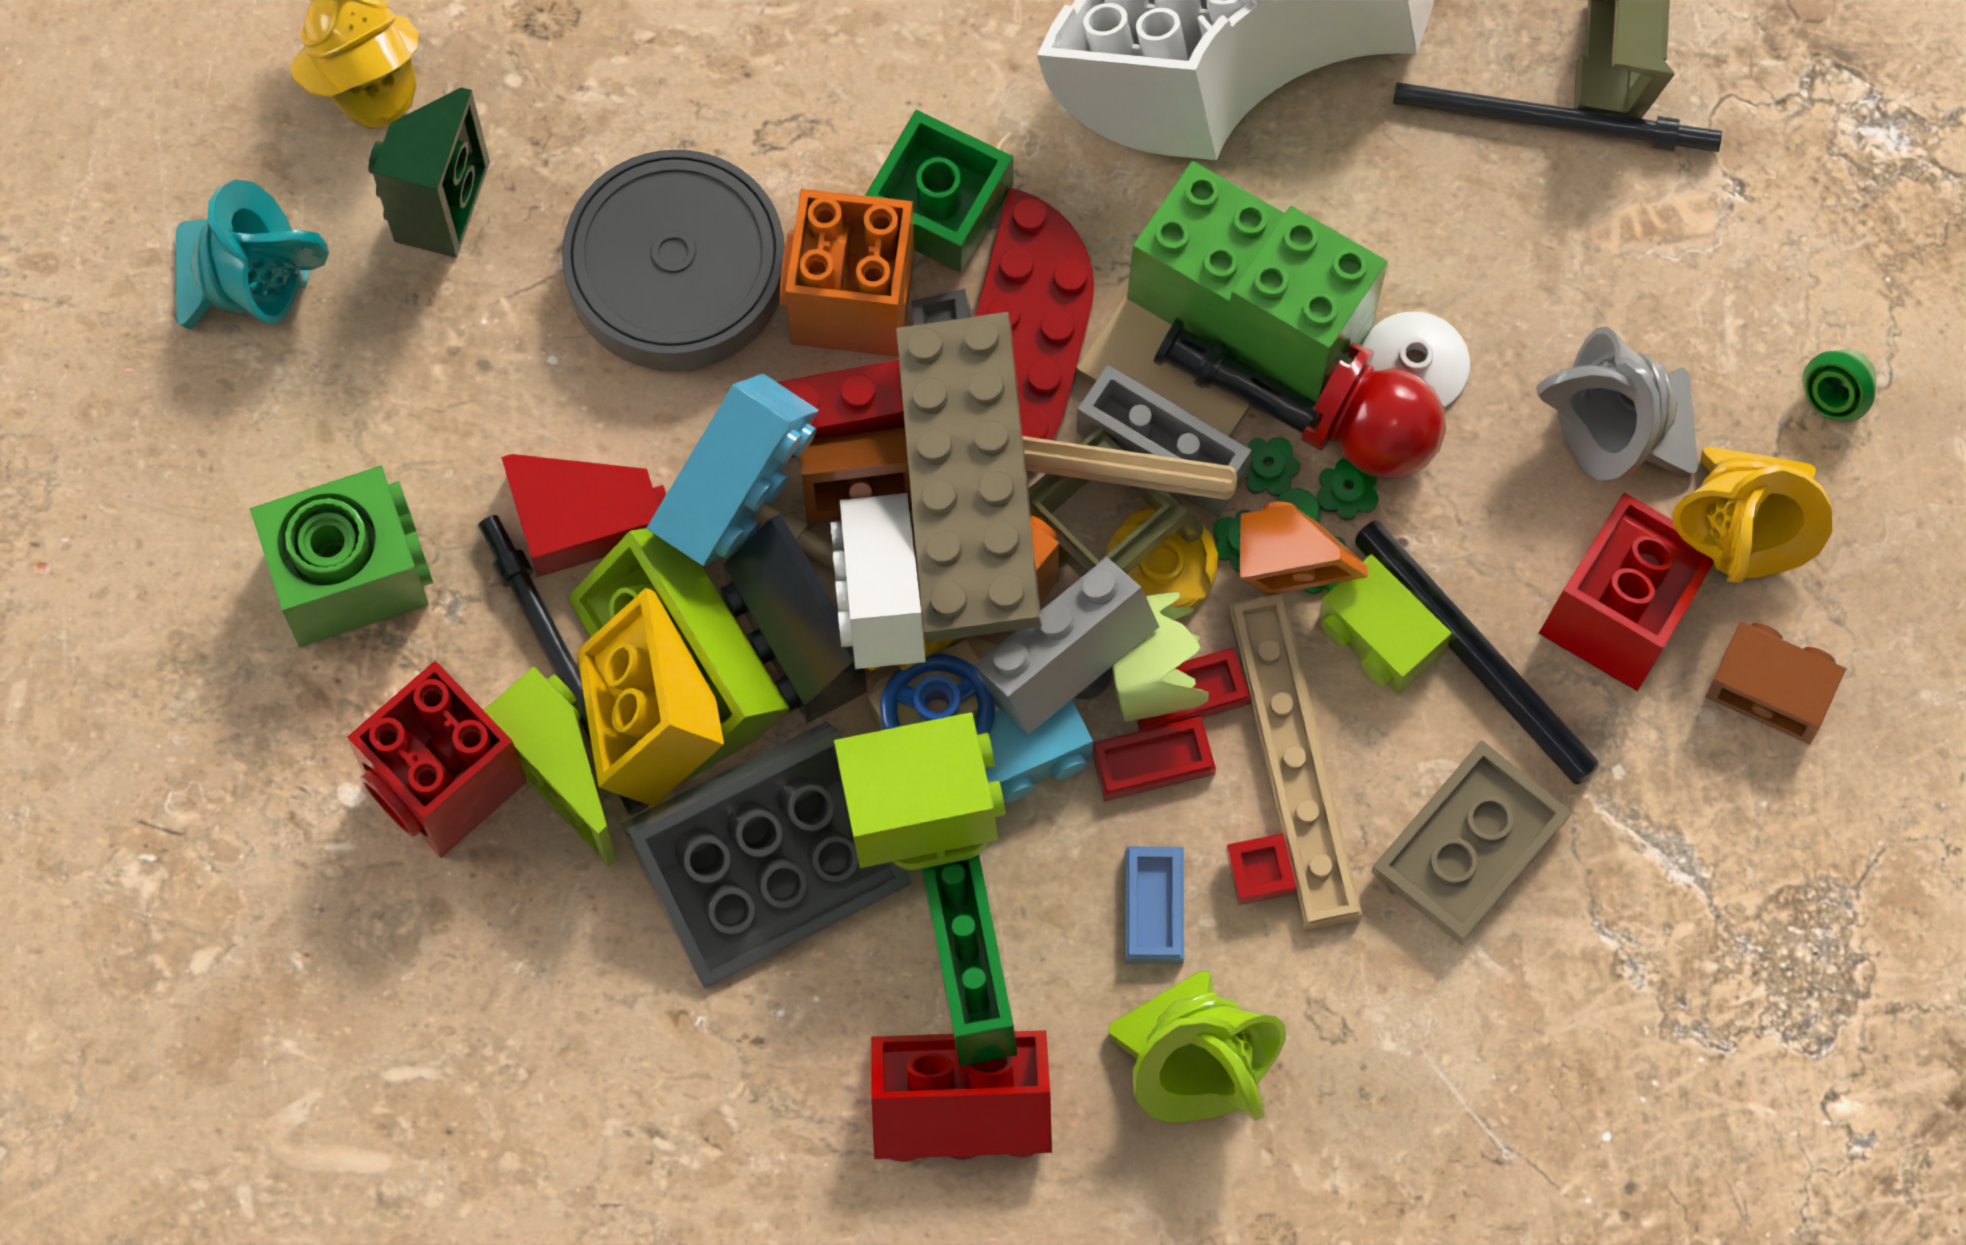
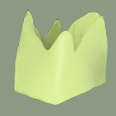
M1180 592L1146 596L1159 624V628L1112 666L1122 719L1124 717L1125 722L1196 709L1208 702L1209 692L1192 688L1196 684L1195 679L1176 669L1177 666L1196 655L1201 649L1198 643L1201 637L1190 633L1183 624L1174 621L1195 610L1189 606L1172 607L1171 604L1180 598Z

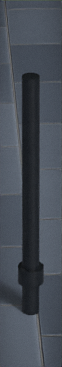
M1396 82L1393 104L1652 142V148L1674 151L1675 146L1719 152L1722 139L1721 130L1681 125L1678 118L1657 116V120L1654 121Z
M491 515L483 519L478 524V527L496 559L493 563V568L502 585L511 588L556 676L575 696L576 701L572 705L581 715L580 722L591 741L580 671L530 577L533 569L523 550L515 549L499 516ZM619 795L629 815L639 813L648 807V804Z

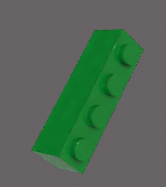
M977 855L971 859L921 869L959 1066L1017 1056L1014 1024L980 856Z

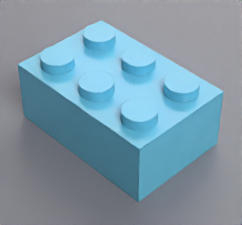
M764 373L733 384L646 529L702 566L721 557L727 559L735 548L739 550L757 532L759 523L753 520L763 502L769 505L772 504L784 488L788 476L782 473L792 455L799 458L812 442L817 429L811 426L819 410Z

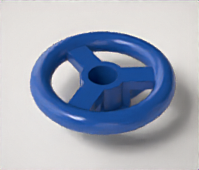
M932 654L925 657L926 662L917 663L905 670L899 668L888 680L883 690L880 701V718L884 730L901 727L897 714L898 703L915 709L923 721H930L957 715L960 705L974 695L978 703V714L975 722L977 735L989 734L995 718L994 698L985 687L976 667L956 656ZM931 671H945L963 679L958 684H955L945 676L933 675L923 679L916 689L907 685L915 677ZM935 699L943 700L948 705L940 712L931 711L927 707L929 702Z

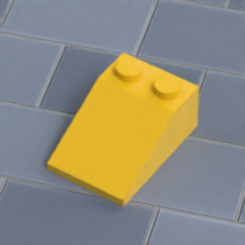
M645 588L577 650L598 787L654 806L724 745L717 702L713 692L656 592Z

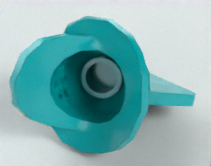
M235 179L216 189L208 201L207 219L183 221L176 229L177 322L187 329H192L210 306H214L216 309L227 310L228 313L252 314L264 323L277 324L288 314L299 288H306L310 275L309 270L325 265L329 255L327 243L319 233L292 230L286 215L276 200L256 183Z

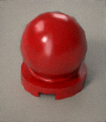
M1352 342L1348 349V357L1353 359V362L1350 365L1342 360L1339 361L1313 409L1319 413L1316 422L1319 423L1317 430L1307 425L1301 440L1320 451L1325 448L1329 441L1334 442L1337 440L1345 459L1362 473L1384 480L1408 477L1425 468L1440 451L1446 432L1444 406L1435 389L1417 374L1398 368L1374 371V366L1370 365L1374 351L1356 342Z

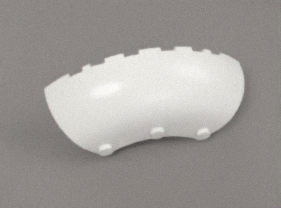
M1075 0L1071 6L1064 5L1052 23L1037 57L1044 80L1057 101L1075 119L1097 134L1123 146L1148 153L1217 160L1226 140L1243 117L1261 100L1289 81L1314 69L1351 58L1377 54H1417L1435 0Z

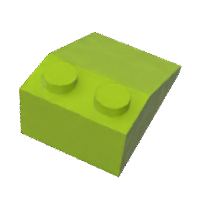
M533 666L488 705L484 711L512 739L527 782L609 866L617 857L577 723L581 719V715L572 705L576 698L556 675L553 674L546 679Z

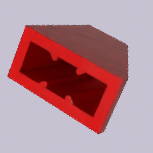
M508 454L501 457L537 577L606 557L629 531L647 528L666 496L664 485L652 486L646 468L521 454Z

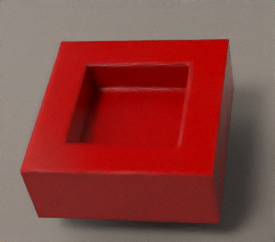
M1284 833L1227 844L1226 854L1238 905L1295 894L1296 884Z

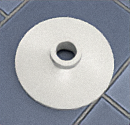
M1403 312L1392 315L1375 325L1363 341L1362 346L1374 351L1370 364L1374 366V371L1398 368L1417 374L1435 389L1444 409L1456 401L1466 386L1470 371V357L1467 346L1456 329L1437 316L1423 312ZM1410 350H1418L1425 354L1426 359L1423 362L1414 363L1407 358L1406 353Z

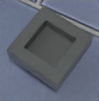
M965 288L911 301L913 326L971 317L970 303Z

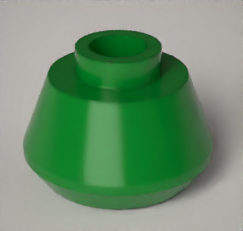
M1851 349L1826 351L1816 355L1807 364L1802 376V387L1807 401L1820 415L1836 422H1852L1863 417L1874 403L1876 371L1871 361L1858 351Z

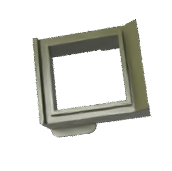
M1588 0L1585 55L1579 56L1576 65L1574 109L1641 119L1644 117L1675 75L1665 62L1667 60L1670 0Z
M1101 426L1080 443L1082 445L1123 450L1105 433ZM1045 474L1028 489L1031 516L1044 521L1057 535L1056 540L1059 542V568L1068 564L1080 577L1084 576L1106 557L1128 574L1175 532L1189 543L1196 541L1202 535L1200 522L1191 514L1190 509L1183 507L1172 495L1162 490L1131 486L1156 512L1099 561L1052 515L1057 508L1090 480Z

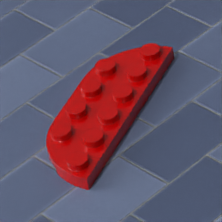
M1009 187L975 317L1003 312L1009 313L1012 325L1022 434L1026 437L1056 441L1065 420L1076 377V367L1080 362L1091 319L1094 296L1093 269L1086 247L1078 232L1059 211L1034 195Z

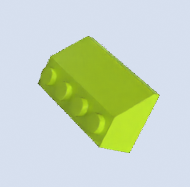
M648 529L631 530L567 598L592 637L645 588L656 592L716 698L724 745L683 780L687 781L757 741L790 707L703 567Z

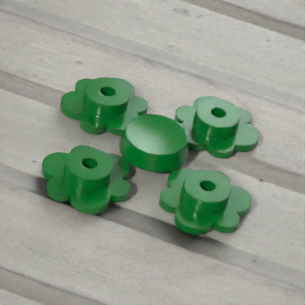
M1275 437L1266 443L1261 438H1254L1248 444V448L1252 451L1249 474L1245 479H1247V489L1253 494H1260L1266 490L1270 495L1278 497L1275 502L1292 503L1298 510L1319 524L1322 515L1321 509L1327 512L1337 511L1341 519L1352 520L1357 515V512L1370 513L1378 505L1379 497L1374 489L1377 484V477L1362 473L1345 458L1340 459L1334 469L1326 468L1321 471L1319 483L1322 487L1317 493V498H1315L1312 493L1305 489H1290L1291 478L1299 473L1300 463L1296 458L1291 457L1292 446L1288 440L1282 437ZM1270 462V463H1272L1273 465L1270 466V467H1267V466L1264 465V463ZM1349 485L1352 487V489L1347 490L1344 488V486ZM1249 510L1239 511L1235 518H1220L1215 523L1213 531L1214 537L1218 541L1215 546L1218 552V559L1223 561L1230 560L1231 567L1239 573L1241 514L1251 512ZM1334 536L1346 547V543L1341 537ZM1338 583L1306 588L1304 590L1311 594H1318L1325 588L1331 591Z

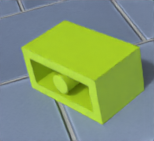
M1371 554L1363 561L1368 566V577L1339 582L1322 598L1319 618L1322 620L1320 625L1325 634L1336 645L1340 647L1348 645L1362 659L1360 661L1361 667L1373 682L1381 687L1387 684L1399 695L1447 651L1452 632Z

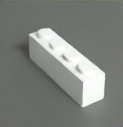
M908 494L841 499V522H830L841 647L853 646L855 669L926 662Z

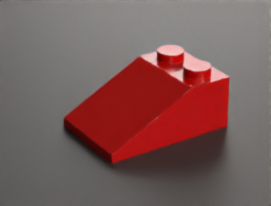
M1624 492L1566 584L1538 634L1638 691L1707 576L1714 561L1684 541L1674 528L1672 519Z

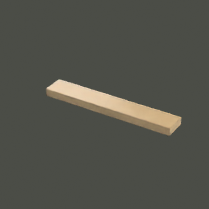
M1280 593L1230 603L1228 613L1244 680L1251 698L1250 705L1280 831L1284 833L1296 884L1295 894L1304 931L1361 920L1362 911L1285 594Z

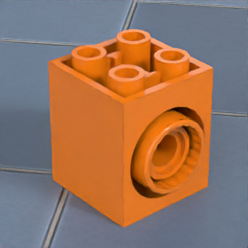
M801 189L795 230L788 232L785 242L780 280V304L782 307L787 308L791 344L899 357L896 328L905 327L915 263L913 201Z

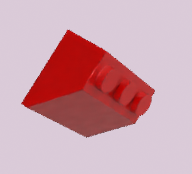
M1015 1031L1017 1056L959 1066L953 1034L871 1037V1105L874 1159L908 1162L917 1158L951 1157L953 1159L966 1160L981 1155H1010L1024 1158L1036 1153H1052L1047 1031Z

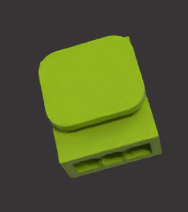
M972 712L834 740L860 868L893 862L898 867L907 870L928 868L971 859L979 855L985 849L988 842L999 840L995 817L1006 815L999 780L988 782L985 769L995 767L991 742L988 733L977 735Z

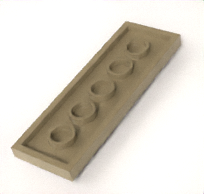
M1003 312L896 328L922 625L926 642L1042 627L1012 325L1009 313Z

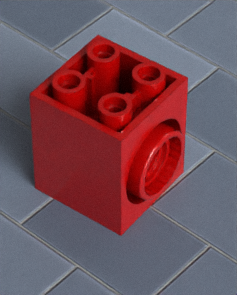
M436 660L347 736L364 773L361 775V781L371 796L402 830L412 837L419 834L441 858L527 783L512 739Z

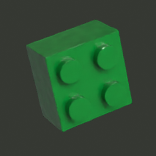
M915 109L865 196L913 201L915 251L962 273L1005 200L1009 187L1012 188L1013 156Z

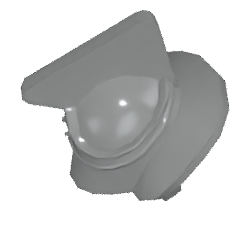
M1608 326L1596 328L1586 337L1577 353L1573 368L1561 369V372L1548 376L1536 386L1539 398L1558 411V420L1564 437L1576 461L1587 475L1596 480L1626 479L1645 460L1680 477H1688L1697 471L1698 461L1690 376L1686 369L1678 368L1667 375L1666 368L1662 363H1657L1647 354H1637Z

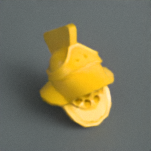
M310 0L311 3L304 18V26L300 32L304 47L293 58L289 66L296 84L312 96L331 98L335 105L349 119L369 129L389 126L391 122L399 119L411 107L417 84L410 57L418 49L419 32L407 17L395 15L389 9V3L384 0Z
M1711 446L1702 449L1701 464L1711 473L1704 478L1699 489L1679 500L1672 511L1673 526L1684 541L1713 559L1715 569L1728 575L1727 582L1741 583L1744 578H1759L1796 569L1821 553L1833 532L1832 507L1824 489L1814 480L1816 468L1812 464Z

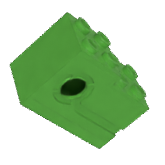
M1192 160L1133 244L1127 299L1171 325L1176 318L1184 321L1185 329L1213 344L1218 340L1225 343V347L1230 349L1229 355L1317 402L1339 361L1342 360L1349 364L1352 360L1348 357V349L1351 343L1356 342L1362 345L1366 336L1371 331L1388 261L1290 205L1284 213Z

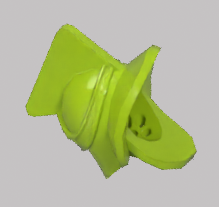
M1199 971L1116 1019L1109 1025L1108 1031L1115 1044L1137 1059L1133 1068V1095L1136 1102L1150 1118L1166 1123H1184L1216 1118L1241 1110L1256 1121L1265 1116L1262 1103L1264 1099H1261L1257 1090L1259 1086L1257 1085L1281 1052L1286 1040L1285 1024L1277 1016L1240 1009L1236 1002L1225 999L1213 991L1214 982L1209 971Z

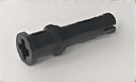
M1175 319L1154 357V363L1161 366L1166 362L1195 378L1196 386L1209 388L1212 384L1303 434L1304 429L1307 425L1311 424L1317 413L1313 410L1317 402L1229 355L1230 349L1225 347V343L1218 340L1213 344L1185 329L1184 321L1181 319Z

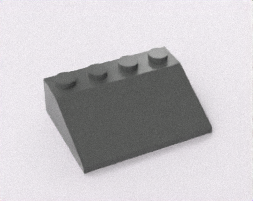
M827 721L621 823L633 851L704 989L911 885L905 869L898 867L893 862L864 868L859 867L834 740L841 739L842 736L839 730Z

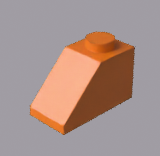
M1270 502L1263 506V510L1241 514L1240 579L1267 595L1368 577V566L1321 524L1298 510L1292 503Z

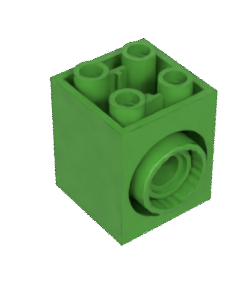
M382 465L250 508L282 612L299 648L429 605L423 586L432 584L433 579L422 551L407 501L399 481L388 484Z

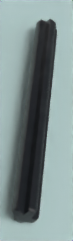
M1374 520L1363 527L1356 535L1355 543L1357 547L1367 557L1372 554L1452 632L1448 644L1449 648L1572 783L1578 785L1592 776L1599 765L1596 757L1381 522Z

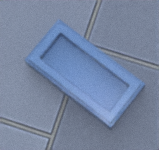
M1126 846L1125 964H1183L1184 847Z

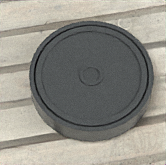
M674 149L645 153L630 158L611 168L595 180L584 192L570 215L563 239L562 259L568 292L574 310L583 326L599 344L616 356L633 364L658 370L679 371L701 368L720 362L745 348L764 330L780 303V280L785 243L781 222L773 203L762 187L751 176L739 167L717 156L691 150Z

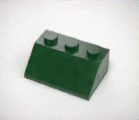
M460 87L391 122L384 141L375 142L370 154L368 170L370 174H373L376 183V196L381 199L384 208L383 218L388 221L394 242L457 258L490 164L472 90Z

